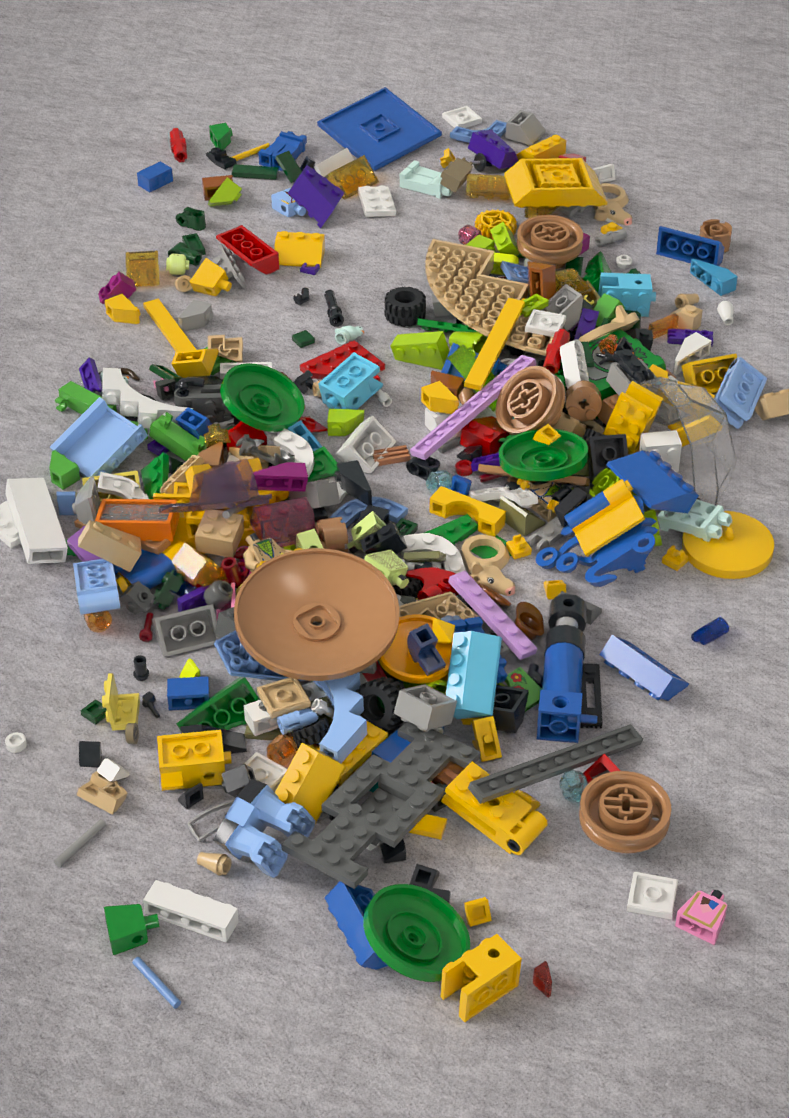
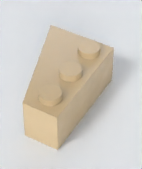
M89 520L78 538V547L129 572L142 554L140 537L111 528L97 521Z

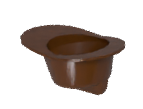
M518 603L514 624L530 641L534 640L537 636H542L544 634V620L541 612L531 603Z

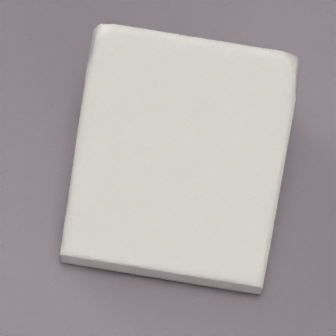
M108 758L104 759L97 770L98 773L111 782L130 775L129 771Z

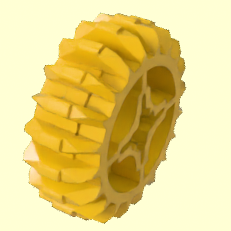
M498 209L486 210L477 215L475 230L478 235L494 240L490 229L504 221L514 235L517 230V221L510 212Z

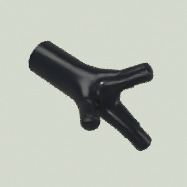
M603 349L605 354L596 353V356L604 358L599 362L600 365L605 362H616L613 354H610L606 349Z

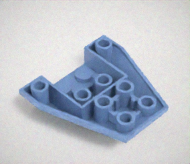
M236 630L214 642L230 676L274 681L289 678L269 670L257 662L241 644Z

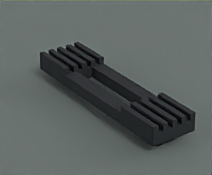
M583 663L581 714L596 715L597 723H581V728H584V726L586 728L588 726L593 728L595 726V729L600 726V729H602L600 665ZM586 681L588 684H591V682L594 684L595 708L587 707Z

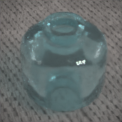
M446 470L431 472L427 478L426 486L432 494L440 486L451 490L453 475Z
M576 770L565 772L559 780L562 794L569 802H580L582 792L588 785L586 776L581 771Z

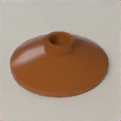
M481 583L478 584L496 604L508 607L512 605L494 590Z

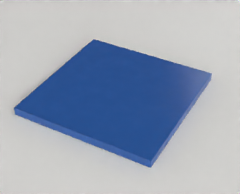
M386 87L317 121V126L345 149L348 148L352 155L357 159H361L362 163L373 172L442 136V131Z

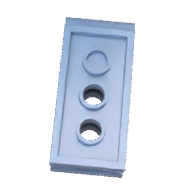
M737 357L729 366L711 408L715 413L727 420L730 425L739 429L743 425L744 420L748 421L751 418L767 378L743 358Z
M104 559L73 563L80 615L120 608L112 563Z

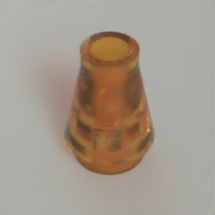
M609 334L608 337L599 343V349L602 354H605L603 349H606L610 354L614 353L617 342L616 335Z

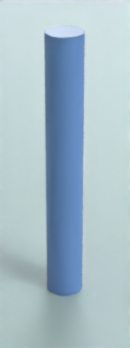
M136 957L132 962L133 965L174 1009L178 1008L181 1005V1001L140 957Z

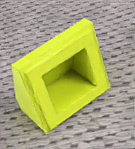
M191 658L187 660L179 678L201 677L199 668Z

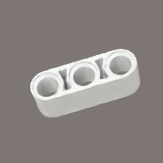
M576 339L560 346L567 389L576 382L589 381L582 343Z

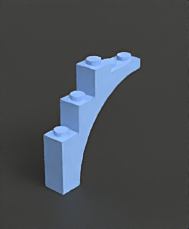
M359 672L334 680L313 681L324 691L334 709L332 724L328 733L319 743L320 751L340 763L347 758L367 735L366 719L359 716L364 711L363 696L355 692L360 686Z

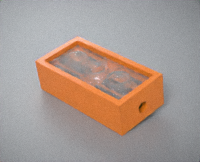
M102 499L95 522L97 521L111 528L140 537L142 541H163L164 539L173 541L180 516L177 500Z

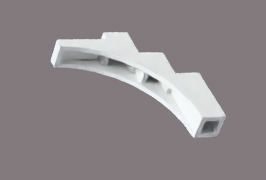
M103 368L102 399L106 404L120 405L121 416L138 417V426L141 424L143 428L150 429L151 424L161 415L165 416V413L168 412L173 416L172 422L180 426L176 418L187 407L168 405L143 396L126 383L121 369Z

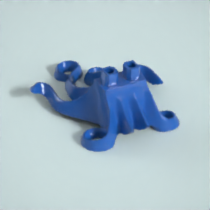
M633 495L644 515L643 500L641 497ZM645 518L646 520L606 544L590 557H582L569 552L572 548L580 545L575 536L563 544L559 551L553 547L542 549L536 556V563L544 569H552L556 566L562 573L574 571L579 563L591 567L585 573V579L589 584L594 587L605 586L617 579L616 575L606 574L608 572L627 569L628 571L634 570L635 573L646 569L645 560L655 546L653 535L658 529L651 526L656 523V520ZM567 525L561 530L560 534L567 537L574 534V531ZM553 555L551 559L544 560L546 556Z

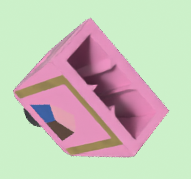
M713 890L709 895L702 891H697L678 910L675 926L715 945L724 923L728 906L723 902V893L719 890Z

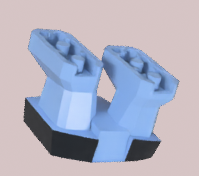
M251 779L237 795L220 824L213 841L238 860L242 856L250 857L264 874L275 878L287 860L288 854L282 851L281 844L275 838L263 833L266 827L281 831L287 837L294 831L309 837L316 820L303 806L295 802L283 803L267 784Z

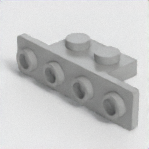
M222 244L218 245L222 254L215 257L212 262L226 271L228 279L234 275L237 282L243 288H246L244 283L246 279L236 264L237 262L232 256V252L229 248H224Z

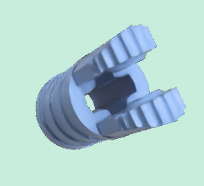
M306 708L278 716L277 723L282 735H285L316 722L318 716L311 708Z

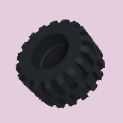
M403 286L391 289L385 296L386 320L391 324L401 327L417 325L418 318L425 319L426 317L425 294L413 287Z
M386 677L377 678L360 685L359 689L355 692L363 696L364 711L359 716L384 731L399 726L404 721L401 720L400 716L394 714L399 691L405 688H401V684L398 681L394 682L393 678ZM377 696L384 703L385 713L381 712L377 705Z

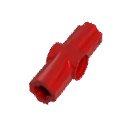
M173 128L170 131L171 151L174 154L175 160L184 162L187 159L186 139L181 130Z
M565 329L556 331L552 342L547 345L546 359L543 367L553 374L559 371L562 362L560 346L568 343L570 339V333Z

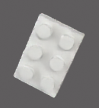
M388 186L358 187V194L365 217L396 216L395 205Z

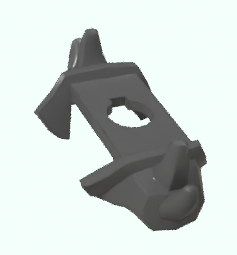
M246 434L236 443V447L242 444L239 450L240 456L244 452L251 453L275 466L286 462H294L295 457H289L283 449H281V456L277 453L272 456L259 450L258 447L264 440L251 439Z

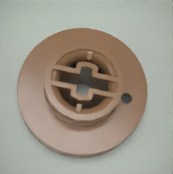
M556 215L535 216L525 220L518 228L517 249L524 257L531 261L555 264V269H559L567 262L579 256L582 251L583 231L577 223L568 218Z
M530 366L518 371L506 382L498 396L496 418L499 425L511 435L538 430L547 424L554 427L561 417L565 403V388L562 381L542 366Z
M614 771L596 777L585 787L580 800L579 820L585 834L597 845L614 852L637 853L656 846L664 839L669 829L672 808L668 794L653 779L635 772Z

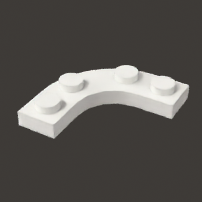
M283 429L274 439V445L280 446V448L291 453L295 457V463H305L309 477L314 467V456L311 446L301 436Z
M100 472L98 492L117 495L123 499H149L147 494L145 495L139 488V485L133 480L119 475Z
M493 487L469 491V497L484 503L488 500L500 501V497L503 495L516 502L522 508L532 507V504H538V496L528 489L522 490L518 488L509 490V487Z
M430 533L404 536L407 549L401 551L402 556L404 552L441 551L446 554V561L441 562L444 570L454 573L465 571L460 552L447 539Z

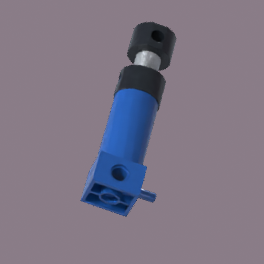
M561 594L556 596L550 603L548 618L550 630L547 632L545 639V661L542 690H540L536 740L578 743L580 723H597L596 715L581 714V688L586 644L583 631L586 627L587 605L577 595Z

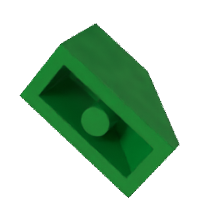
M227 123L209 125L210 140L215 147L224 150L231 143L232 129L228 127Z

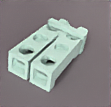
M414 160L399 174L400 187L432 196L436 195V198L439 199L443 195L449 197L452 194L450 189L440 184L442 180L440 172L419 166L418 161Z
M696 499L688 514L662 510L657 516L661 530L668 531L673 529L693 534L695 537L703 538L706 542H709L711 538L719 539L723 532L721 526L729 527L732 523L731 515L724 512L723 506H715Z

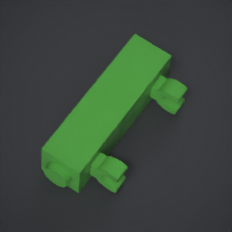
M70 381L58 389L59 397L55 399V402L60 405L56 409L62 412L68 407L83 414L99 397H102ZM107 404L109 408L117 412L116 405Z
M168 412L165 413V416L161 415L150 426L149 436L184 461H187L194 454L198 456L199 452L209 448L206 445V438L200 435L199 439L185 431L172 422L173 416Z

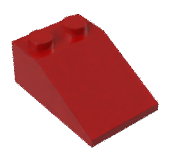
M493 416L472 419L461 429L460 445L464 447L481 445L482 456L496 454L503 442L499 443L498 440L511 434L505 431L499 425L497 418Z

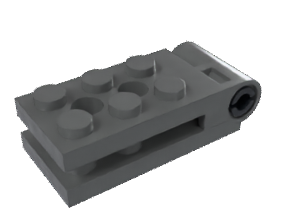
M221 384L204 385V387L188 386L187 390H180L178 388L174 392L175 406L193 408L194 411L207 417L212 425L214 422L221 423L231 419L234 420L233 424L235 425L240 422L225 406L220 393Z

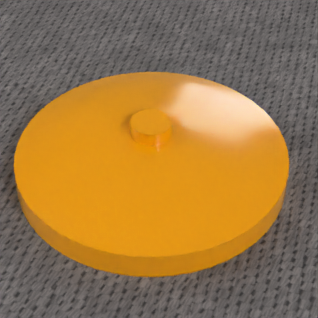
M420 614L399 617L395 639L386 653L379 659L381 666L390 675L401 681L416 684L430 683L448 675L452 644H436L435 648L446 663V666L429 676L425 674L418 662L414 663L407 645L410 631L427 623L433 631L434 617Z

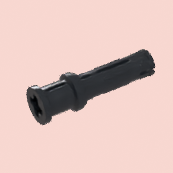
M327 290L324 296L328 306L327 314L330 324L334 327L341 326L344 323L342 310L337 305L334 291Z

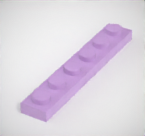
M466 571L449 577L448 582L486 624L502 638L503 642L520 660L536 654L538 648Z

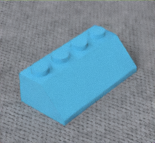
M475 631L454 633L446 695L457 701L454 718L466 719L493 715L502 641L500 636Z

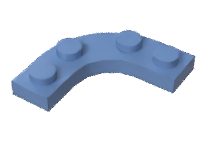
M496 120L490 127L484 130L492 129L501 137L506 132V122ZM456 126L450 132V138L469 143L472 133L480 130H470Z
M372 497L373 506L389 510L390 521L398 523L401 518L408 514V508L386 498ZM358 499L351 500L341 506L330 518L342 517L343 519L340 522H345L347 528L360 517L361 512L365 511L367 505Z

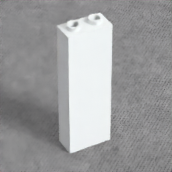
M7 479L5 494L15 526L18 529V535L27 563L66 562L68 547L45 479Z

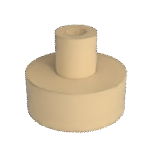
M186 275L178 277L175 281L176 289L180 292L191 290V278Z

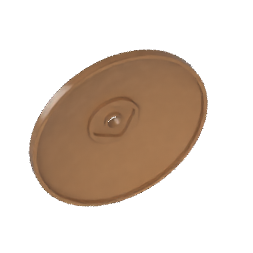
M301 549L281 554L264 562L245 579L236 596L234 623L238 638L245 650L264 667L294 679L326 681L358 673L371 666L386 653L395 639L398 630L399 603L395 590L388 579L376 567L364 559L332 549ZM316 621L321 622L322 624L315 626L312 623Z

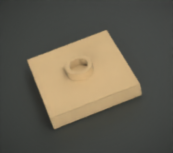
M289 677L257 687V693L271 719L311 707V701L298 679Z

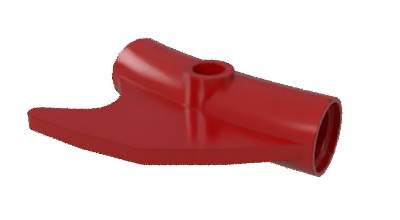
M436 567L420 568L407 571L406 573L407 577L417 578L423 582L424 586L418 593V600L447 592L455 593V596L459 594L448 582L449 577L457 573Z

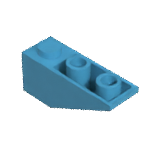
M691 259L690 273L717 294L722 296L736 290L738 276L730 270Z

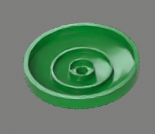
M246 363L234 366L226 373L221 383V397L228 410L240 421L259 430L281 432L283 429H288V427L300 420L305 409L304 398L299 388L281 372L264 365Z
M555 429L561 437L550 445L533 440L538 430L526 431L509 438L501 445L499 449V462L501 468L507 474L519 479L529 481L557 480L577 473L587 464L588 445L580 436L564 430Z
M394 884L384 887L373 896L365 910L363 927L370 946L384 963L411 979L424 982L442 981L443 968L449 962H455L467 950H470L469 932L461 916L443 898L422 887L409 884Z

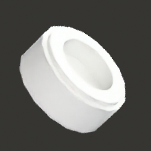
M18 732L9 734L5 739L7 750L12 753L23 751L27 746L25 735Z

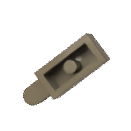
M457 157L454 162L451 161L447 170L444 169L440 177H442L440 184L456 193L469 178L473 162H468L465 157L462 159Z

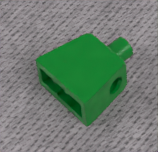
M140 904L104 907L113 955L146 944L148 942L147 930L160 927L158 915L144 916Z

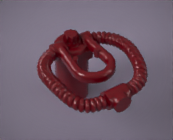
M239 549L234 557H225L219 570V580L226 581L230 585L235 583V588H238L245 581L250 569L245 567V562L237 563L235 559H243L245 549ZM244 566L245 571L241 572L239 567Z

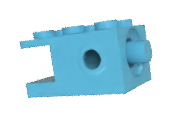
M601 273L598 291L601 297L606 293L620 300L625 310L638 311L641 313V317H649L650 304L656 301V292H652L650 274Z
M352 353L318 383L323 403L329 409L357 410L383 387V383L373 378L380 372V367L362 356Z

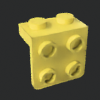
M108 673V679L104 681V691L106 694L102 696V706L107 709L106 721L110 722L112 731L125 730L128 723L138 724L140 695L139 693L118 694L113 673Z

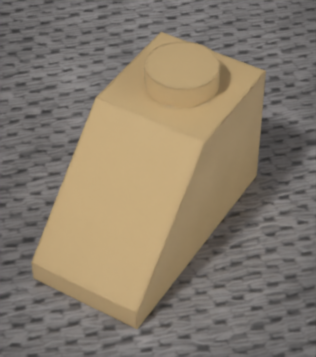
M687 304L673 311L663 322L678 329L697 330L701 326L703 310Z

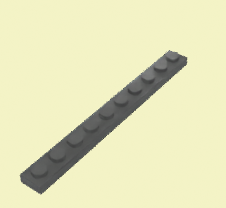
M630 724L472 781L468 789L478 802L482 804L595 762L603 754L608 757L641 745L643 738Z

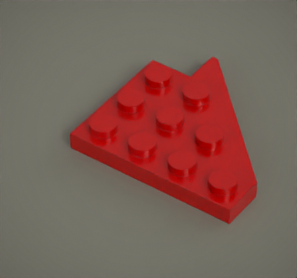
M353 340L300 364V371L305 373L309 370L313 374L312 379H324L352 353H356L378 365L380 372L385 370V363ZM375 375L373 377L374 379L380 381V377L378 375Z

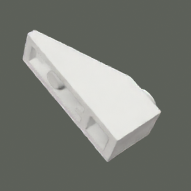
M697 332L686 337L675 359L674 374L677 375L682 372V365L702 360L710 355L711 340Z

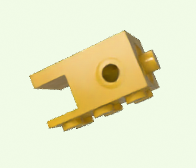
M632 381L626 393H620L603 434H626L627 449L634 452L640 446L641 433L649 432L664 398Z
M221 730L157 736L162 791L192 788L200 782L203 787L222 785V773L225 772V765L232 764L231 751L223 752Z
M498 934L491 938H485L479 946L473 950H467L461 958L455 962H449L443 968L440 997L444 1000L461 989L459 1017L466 1022L519 986L522 958Z

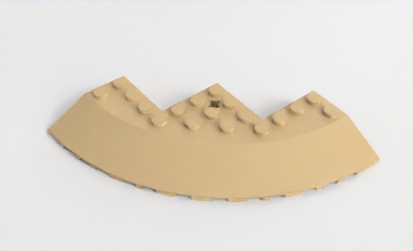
M432 239L425 261L426 276L430 288L440 303L452 315L470 328L488 337L507 299H527L529 284L489 276L494 265L495 251ZM524 314L520 315L505 344L546 356L547 345L552 342L553 337L525 332V326L529 317L525 318Z

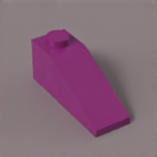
M286 462L252 472L249 489L305 492L308 481L305 463Z

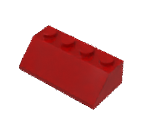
M243 225L216 235L217 240L250 266L265 275L279 270V253Z

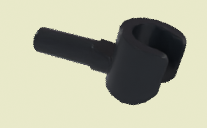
M149 691L142 696V705L145 708L148 707L155 718H159L160 714L153 705L156 702V698Z

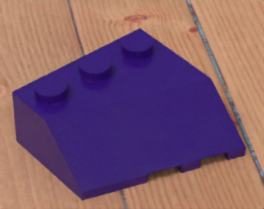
M492 129L472 133L468 149L475 154L482 153L489 163L499 169L510 168L518 162L515 151Z
M308 165L288 192L300 207H304L308 211L310 218L314 217L320 229L345 193Z

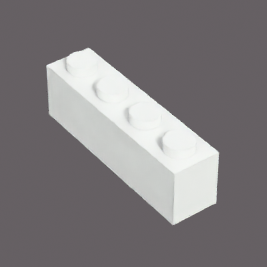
M155 880L143 899L146 915L157 914L160 920L226 943L239 923L238 908L231 904L221 903L210 897L195 894L190 890L175 887L167 882Z

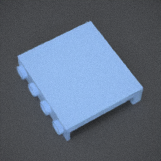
M99 397L50 448L52 451L56 450L60 454L65 455L70 461L75 462L79 466V473L86 478L100 476V472L111 474L148 435L141 424L136 426L109 408L106 402Z

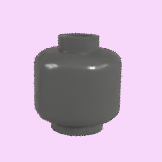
M214 581L204 592L207 605L213 604V608L218 610L224 608L231 601L233 589L226 581Z

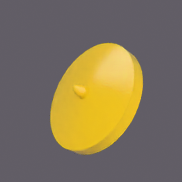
M724 511L731 515L732 523L729 527L721 526L723 532L719 539L711 538L709 542H706L703 538L683 532L682 550L689 556L688 561L690 564L714 577L725 579L751 577L763 571L770 564L773 557L774 539L768 528L757 519L739 512Z

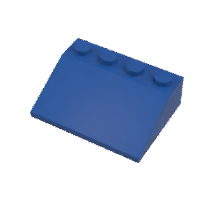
M642 450L607 463V466L620 479L630 482L633 487L632 491L641 497L650 509L688 514L699 496L694 491V487L686 483L682 479V475L671 469L672 466L660 458L661 455L656 451Z

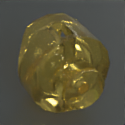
M219 423L209 425V432L203 435L207 448L218 442L231 443L228 430L221 429Z

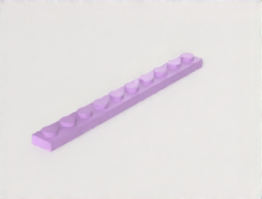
M524 355L517 358L484 386L481 391L477 392L410 449L411 455L426 460L495 401L503 386L514 374L526 367L536 366V359Z

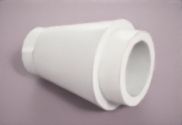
M722 301L719 303L717 311L724 324L731 325L734 322V306L729 301Z

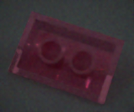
M306 497L253 507L250 523L260 541L272 538L277 545L283 547L296 544L298 533L311 529L316 531L313 509Z

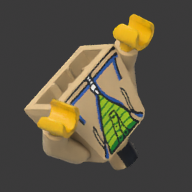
M518 479L517 484L520 485L522 490L528 489L538 496V504H532L530 508L547 522L555 518L557 515L554 508L559 502L552 500L551 495L561 487L554 482L534 485L529 480Z
M253 533L246 538L249 547L244 552L245 567L253 572L264 562L279 556L281 553L291 552L292 550L280 547L272 538L260 541L257 535Z

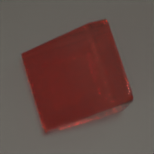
M544 961L534 968L533 984L549 998L552 992V979L548 963Z

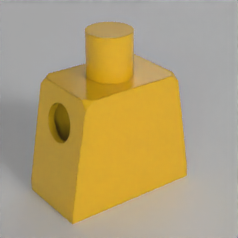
M205 258L190 280L193 291L212 296H218L221 290L228 292L232 287V283L228 281L226 271Z

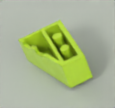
M443 331L397 334L390 345L395 360L442 370L450 351Z

